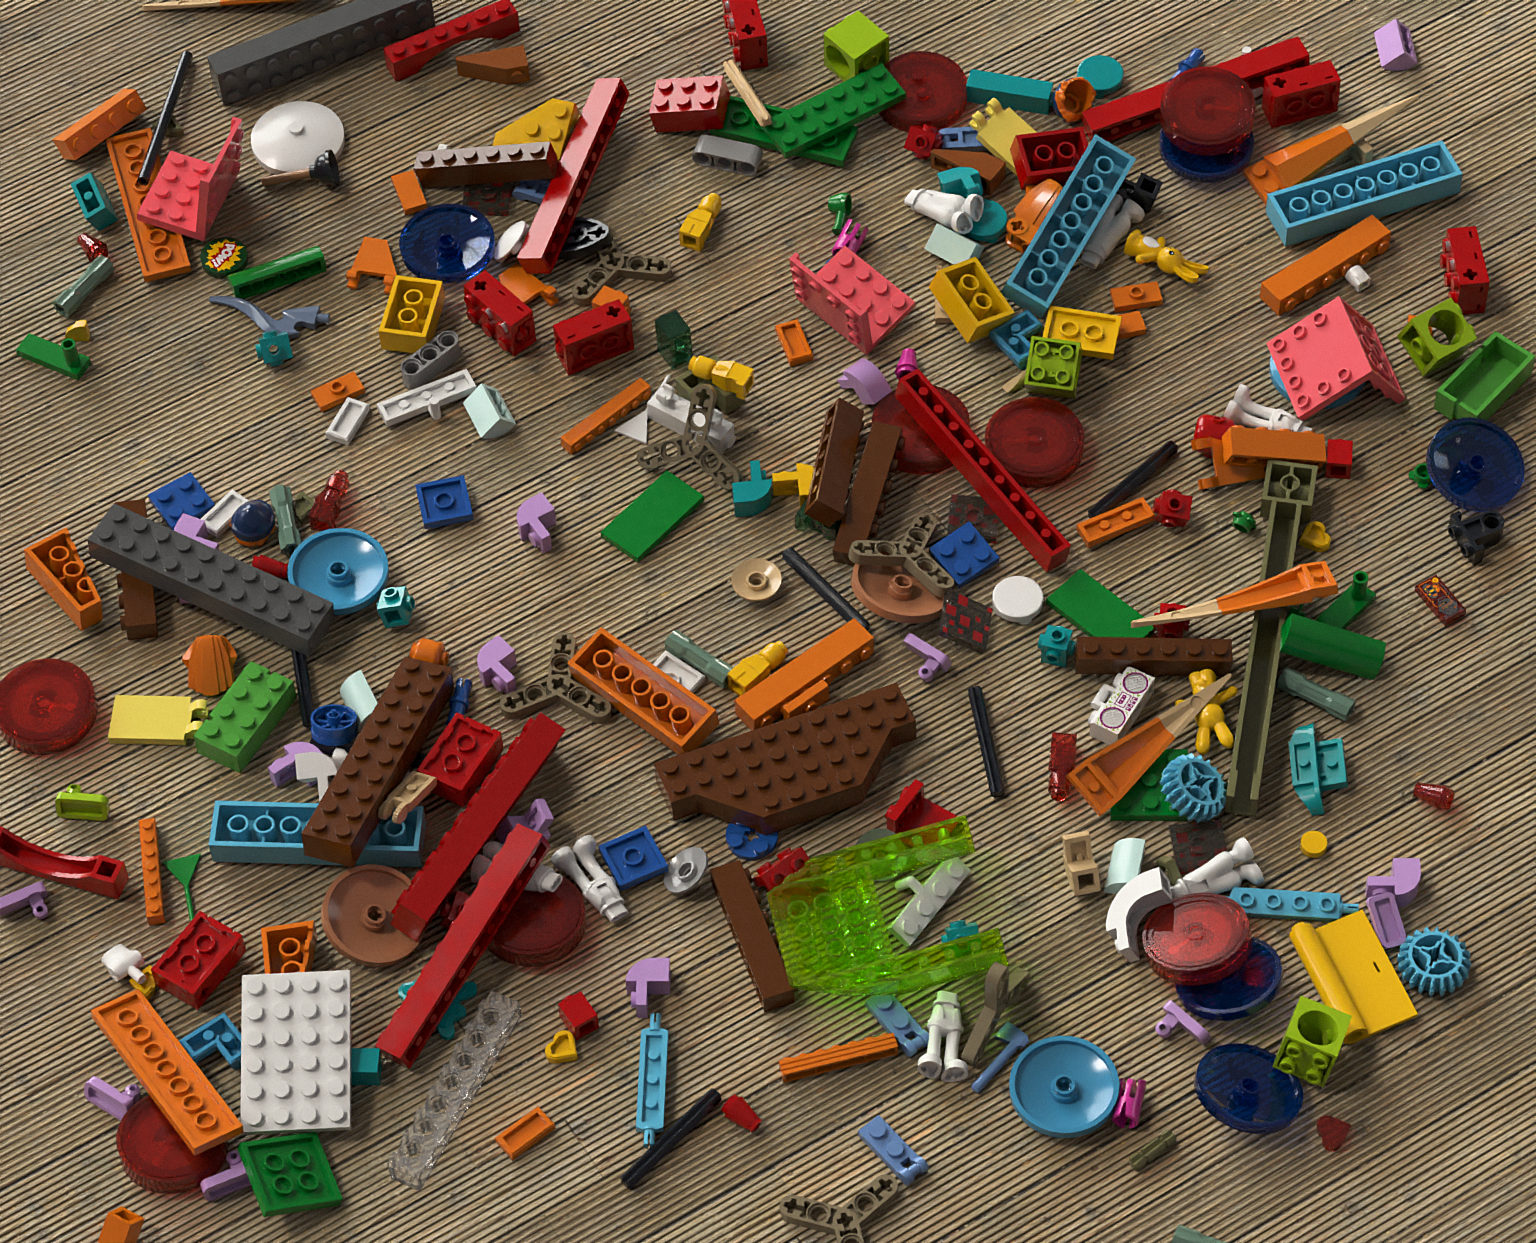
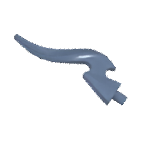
M210 296L209 298L210 303L223 304L240 310L252 319L263 332L277 330V334L287 332L289 339L300 337L299 332L295 330L299 326L315 330L318 323H330V314H321L320 306L283 310V318L281 320H274L255 304L244 299L231 296Z

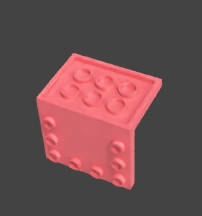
M236 117L231 119L230 134L214 164L170 150L137 213V220L205 241L240 171L241 163L238 160L243 147L239 145L244 135V130L241 129L242 119Z
M846 246L816 274L800 262L799 254L796 252L789 258L796 299L865 355H868L916 307V302Z
M1340 296L1266 343L1297 417L1302 421L1367 380L1370 381L1376 390L1379 388L1387 399L1391 398L1397 404L1406 399L1374 325Z

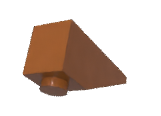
M524 45L455 57L458 76L506 85L530 81Z
M932 149L931 168L939 172L957 167L974 168L980 174L983 193L989 196L993 194L1005 179L1006 162L998 157L983 152Z

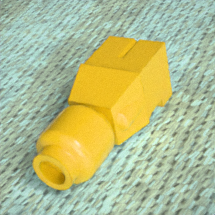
M710 193L703 197L697 209L687 215L679 229L680 246L701 252L704 242L710 236L714 219L722 207V199L718 194Z
M700 355L698 357L693 356L688 365V370L692 371L694 376L708 381L712 379L713 384L725 392L736 393V397L743 400L754 384V369L735 361L716 362L711 358Z
M781 641L772 642L763 648L759 654L742 659L738 665L727 673L728 688L741 696L769 676L770 670L775 669L785 660V655L788 653L787 647Z

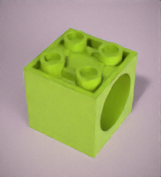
M859 10L845 17L843 21L829 28L823 34L824 65L843 81L880 63L886 69L890 67L889 35Z
M1452 298L1412 318L1397 335L1422 376L1462 356L1477 339L1474 328L1467 323L1462 315L1460 306L1454 303ZM1428 327L1437 328L1446 335L1449 345H1443L1434 340Z
M1031 336L1024 381L1026 391L1028 393L1076 399L1083 353L1081 342Z
M1300 996L1272 1067L1324 1088L1338 1057L1352 1016Z

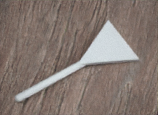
M668 374L660 387L664 388V384L669 382L671 375ZM647 408L615 429L614 432L647 445Z

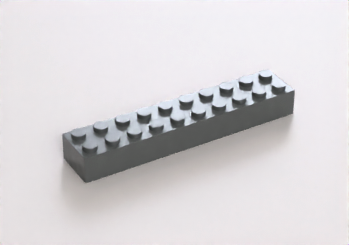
M356 0L209 55L207 59L213 88L223 106L432 28L435 26L432 0Z
M115 503L87 539L90 557L308 657L334 621L333 602Z

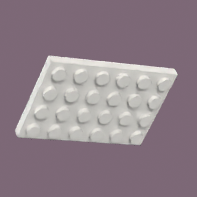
M350 970L242 975L241 1124L243 1125L244 1132L242 1135L351 1130Z

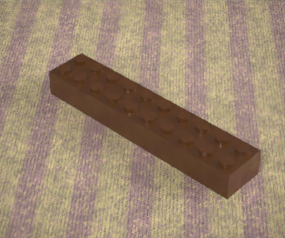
M404 657L301 833L305 856L354 867L380 821L378 811L381 804L403 781L454 691L452 667Z

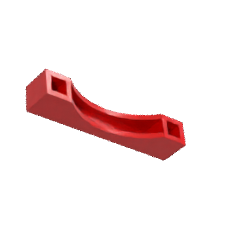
M500 0L383 48L386 67L397 82L416 74L434 56L457 43L476 38L501 39L520 31L518 12L510 0Z
M0 826V866L119 900L129 879L123 861L102 855L80 857L57 853L30 843Z

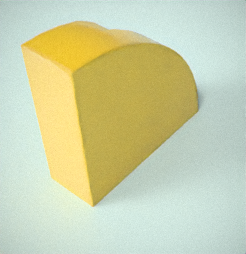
M79 320L74 325L69 326L65 339L71 338L74 341L89 342L90 331L87 320Z
M151 965L141 971L146 975L144 983L138 984L133 978L129 980L134 990L139 989L147 1000L153 996L156 990Z

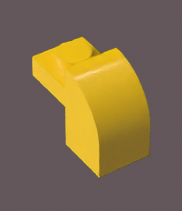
M796 463V471L772 473L774 496L799 494L800 510H805L814 467L803 463Z

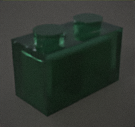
M677 310L663 314L655 319L657 350L670 368L674 369L690 361L693 357L691 329Z

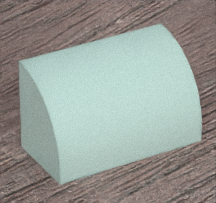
M937 223L924 249L952 264H957L973 257L978 259L984 246Z
M481 383L463 402L474 426L483 439L501 436L516 425L499 390Z
M361 670L349 676L340 688V695L345 706L350 707L357 715L356 725L359 734L377 705V701Z
M1126 838L1114 844L1104 888L1105 893L1117 895L1130 880L1140 875L1145 852V839Z

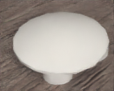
M519 221L506 230L496 246L494 259L502 263L510 253L515 255L522 247L520 240L529 231L530 226L524 221Z

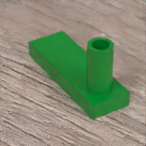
M28 333L16 349L17 356L75 380H79L91 364L90 357L78 353L76 343L71 338L64 339L60 346Z
M1364 571L1355 572L1352 585L1315 621L1345 630L1376 599V593L1367 588L1368 574Z

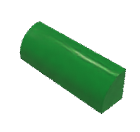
M317 245L227 275V281L234 297L246 299L326 272L327 270L324 255Z
M1293 613L1281 626L1279 652L1370 680L1375 679L1381 668L1386 642Z

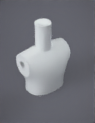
M118 944L103 955L101 961L115 981L118 982L129 975L138 984L145 982L146 975L138 969L145 963L139 951L130 950L123 944Z

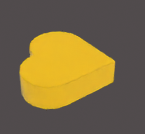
M1313 521L1305 528L1299 540V545L1316 552H1325L1330 548L1331 538L1325 533L1326 528L1323 523Z
M567 1030L557 1032L553 1042L546 1045L545 1056L550 1063L559 1064L578 1060L575 1040L571 1032Z

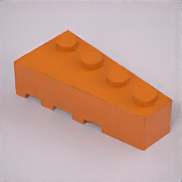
M67 527L24 549L26 569L81 631L103 620L101 599L86 572L83 561L77 553V548L70 538Z
M314 920L261 928L265 974L312 971L318 938Z

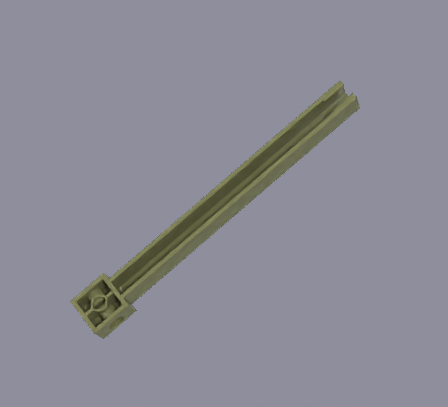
M1268 459L1260 517L1269 518L1259 583L1293 568L1300 522L1310 523L1318 466ZM1287 606L1255 610L1226 794V813L1256 817L1280 658L1281 626L1285 622Z

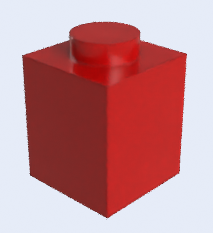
M1328 439L1325 478L1350 479L1353 441Z
M581 991L575 995L566 996L558 1004L559 1016L576 1041L599 1028L598 1015Z

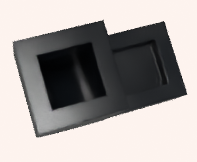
M1141 172L1137 183L1124 179L1116 194L1123 198V204L1127 199H1131L1146 213L1152 208L1163 182Z

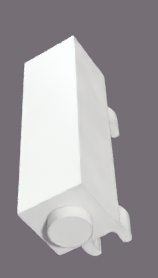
M665 383L664 388L660 387L647 402L648 418L680 435H684L690 401L674 394V387ZM714 408L708 440L721 453H724L735 442L734 424L723 419V412ZM696 413L693 417V421L697 426L702 427L706 422L705 416L702 413ZM691 429V432H696L695 438L692 441L696 442L697 434H703V431Z

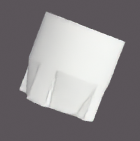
M1360 265L1352 267L1345 275V279L1357 292H1361V290H1364L1371 284V278Z

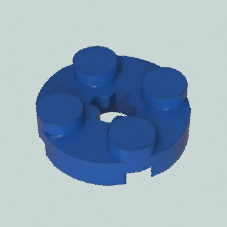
M737 822V825L729 823L726 829L728 848L736 857L743 860L754 861L765 857L774 851L778 843V831L768 835L756 833V836L759 838L748 841V837L745 835L755 832V829Z

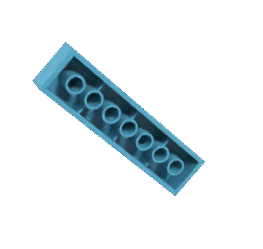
M1094 135L1003 287L1001 293L1005 298L1025 310L1028 309L1035 316L1043 317L1136 158L1098 135Z
M1441 140L1267 194L1266 214L1286 247L1354 226L1370 215L1379 218L1460 193L1463 174Z
M215 800L209 839V849L213 862L341 865L304 855L301 833L319 803ZM416 806L411 812H408L406 819L400 824L393 823L392 820L393 813L397 808L393 809L392 815L388 819H380L354 866L376 864L387 867H422L426 832L424 807Z

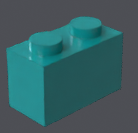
M91 172L71 183L85 219L96 230L101 231L119 220L104 185Z

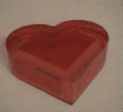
M1329 1115L1320 1117L1316 1126L1318 1135L1322 1137V1145L1328 1151L1339 1150L1351 1130L1350 1124Z

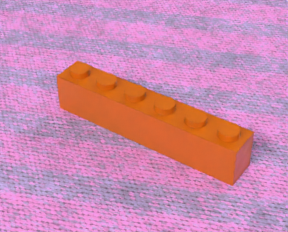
M1370 215L1261 283L1260 299L1278 316L1286 311H1291L1303 300L1310 299L1316 292L1323 288H1328L1340 277H1345L1348 270L1352 267L1365 265L1377 254L1384 253L1390 245L1391 231L1374 215Z
M853 618L735 699V714L751 731L772 724L774 720L783 715V706L821 680L830 685L835 678L841 674L848 673L855 664L861 660L868 659L874 652V637Z

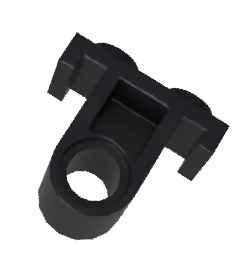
M1460 511L1450 515L1447 527L1448 533L1453 540L1457 541L1462 555L1468 558L1473 566L1482 563L1484 549L1498 544L1502 539L1505 520L1496 511H1487L1462 522Z

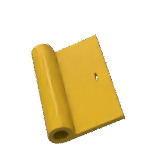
M1363 909L1316 929L1311 923L1305 922L1297 923L1292 927L1289 938L1323 1004L1352 1016L1343 1040L1344 1044L1358 1042L1418 1017L1416 1009Z

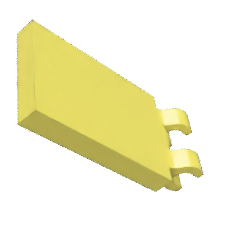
M992 98L987 103L988 107L984 110L991 118L986 121L984 115L977 111L971 116L972 120L969 122V125L978 132L976 139L994 156L1006 162V167L1017 176L1010 152L1013 140L1016 135L1037 132L1010 107L1004 111L1000 102Z
M115 695L108 734L109 743L186 745V740L194 739L193 736L203 724L202 721H193L191 723L192 717L208 718L209 708L206 707L207 700L199 699L192 702L191 697Z

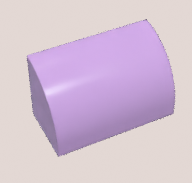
M1398 19L1392 20L1374 32L1382 68L1390 71H1400L1417 64L1410 29Z

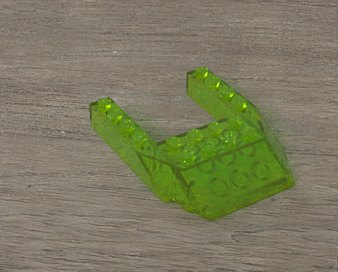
M966 815L811 857L804 863L805 866L794 875L791 873L784 879L781 885L775 886L766 895L790 988L842 996L898 995L987 972L995 962L1008 966L999 928L897 956L893 954L873 880L976 852Z

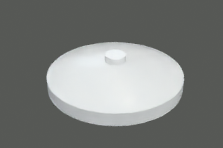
M308 101L288 102L270 109L256 122L251 133V146L256 161L261 167L274 175L309 168L310 165H314L318 156L330 149L337 160L345 144L344 129L339 117L331 109Z

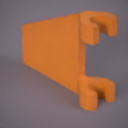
M364 237L353 266L347 271L346 279H349L347 288L357 289L360 275L366 274L384 277L383 285H386L384 294H390L397 273L387 240Z
M515 263L498 275L500 283L524 304L529 303L539 295L551 307L559 302V299L554 296L557 290L553 286H546L532 274H527L518 263Z
M1212 437L1191 440L1192 450L1211 448L1215 469V477L1198 480L1199 490L1265 478L1264 467L1224 464L1221 440Z

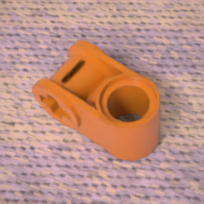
M1011 218L1007 222L1008 233L1005 236V242L1010 248L1024 254L1039 228L1023 218Z

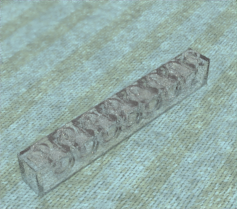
M493 991L490 992L487 999H482L478 1007L477 1016L474 1021L470 1020L467 1024L463 1040L456 1043L452 1052L453 1057L448 1064L445 1063L443 1065L439 1081L436 1086L432 1085L429 1089L426 1103L423 1108H418L412 1127L403 1133L397 1152H393L388 1160L387 1166L392 1180L421 1191L522 1016L520 1002ZM490 1022H496L495 1025H487ZM479 1043L484 1044L481 1047H474L476 1044ZM465 1065H471L468 1069H462ZM452 1087H458L455 1091H449ZM439 1109H446L442 1113H436ZM426 1131H433L430 1135H423ZM414 1153L420 1154L418 1157L415 1158L409 1157Z

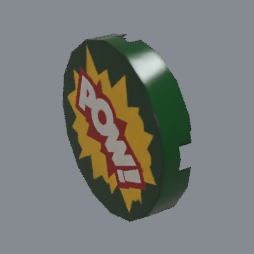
M221 237L213 239L201 250L200 260L203 270L209 276L223 279L222 276L225 277L245 269L248 263V253L245 245L240 240L232 237Z

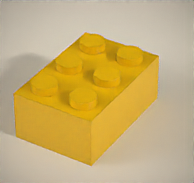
M976 257L938 270L929 285V289L967 343L988 336L990 331L1009 321L1015 313Z
M395 276L379 328L381 349L415 353L434 338L445 302L443 281Z

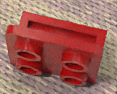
M916 779L910 786H906L902 790L898 802L895 805H891L885 815L888 830L896 833L904 843L929 856L935 853L957 824V816L924 798V783Z
M790 847L784 849L776 855L777 861L772 864L766 862L757 868L756 872L758 874L752 878L756 887L766 886L787 918L795 917L829 891L828 885L802 847L792 850Z

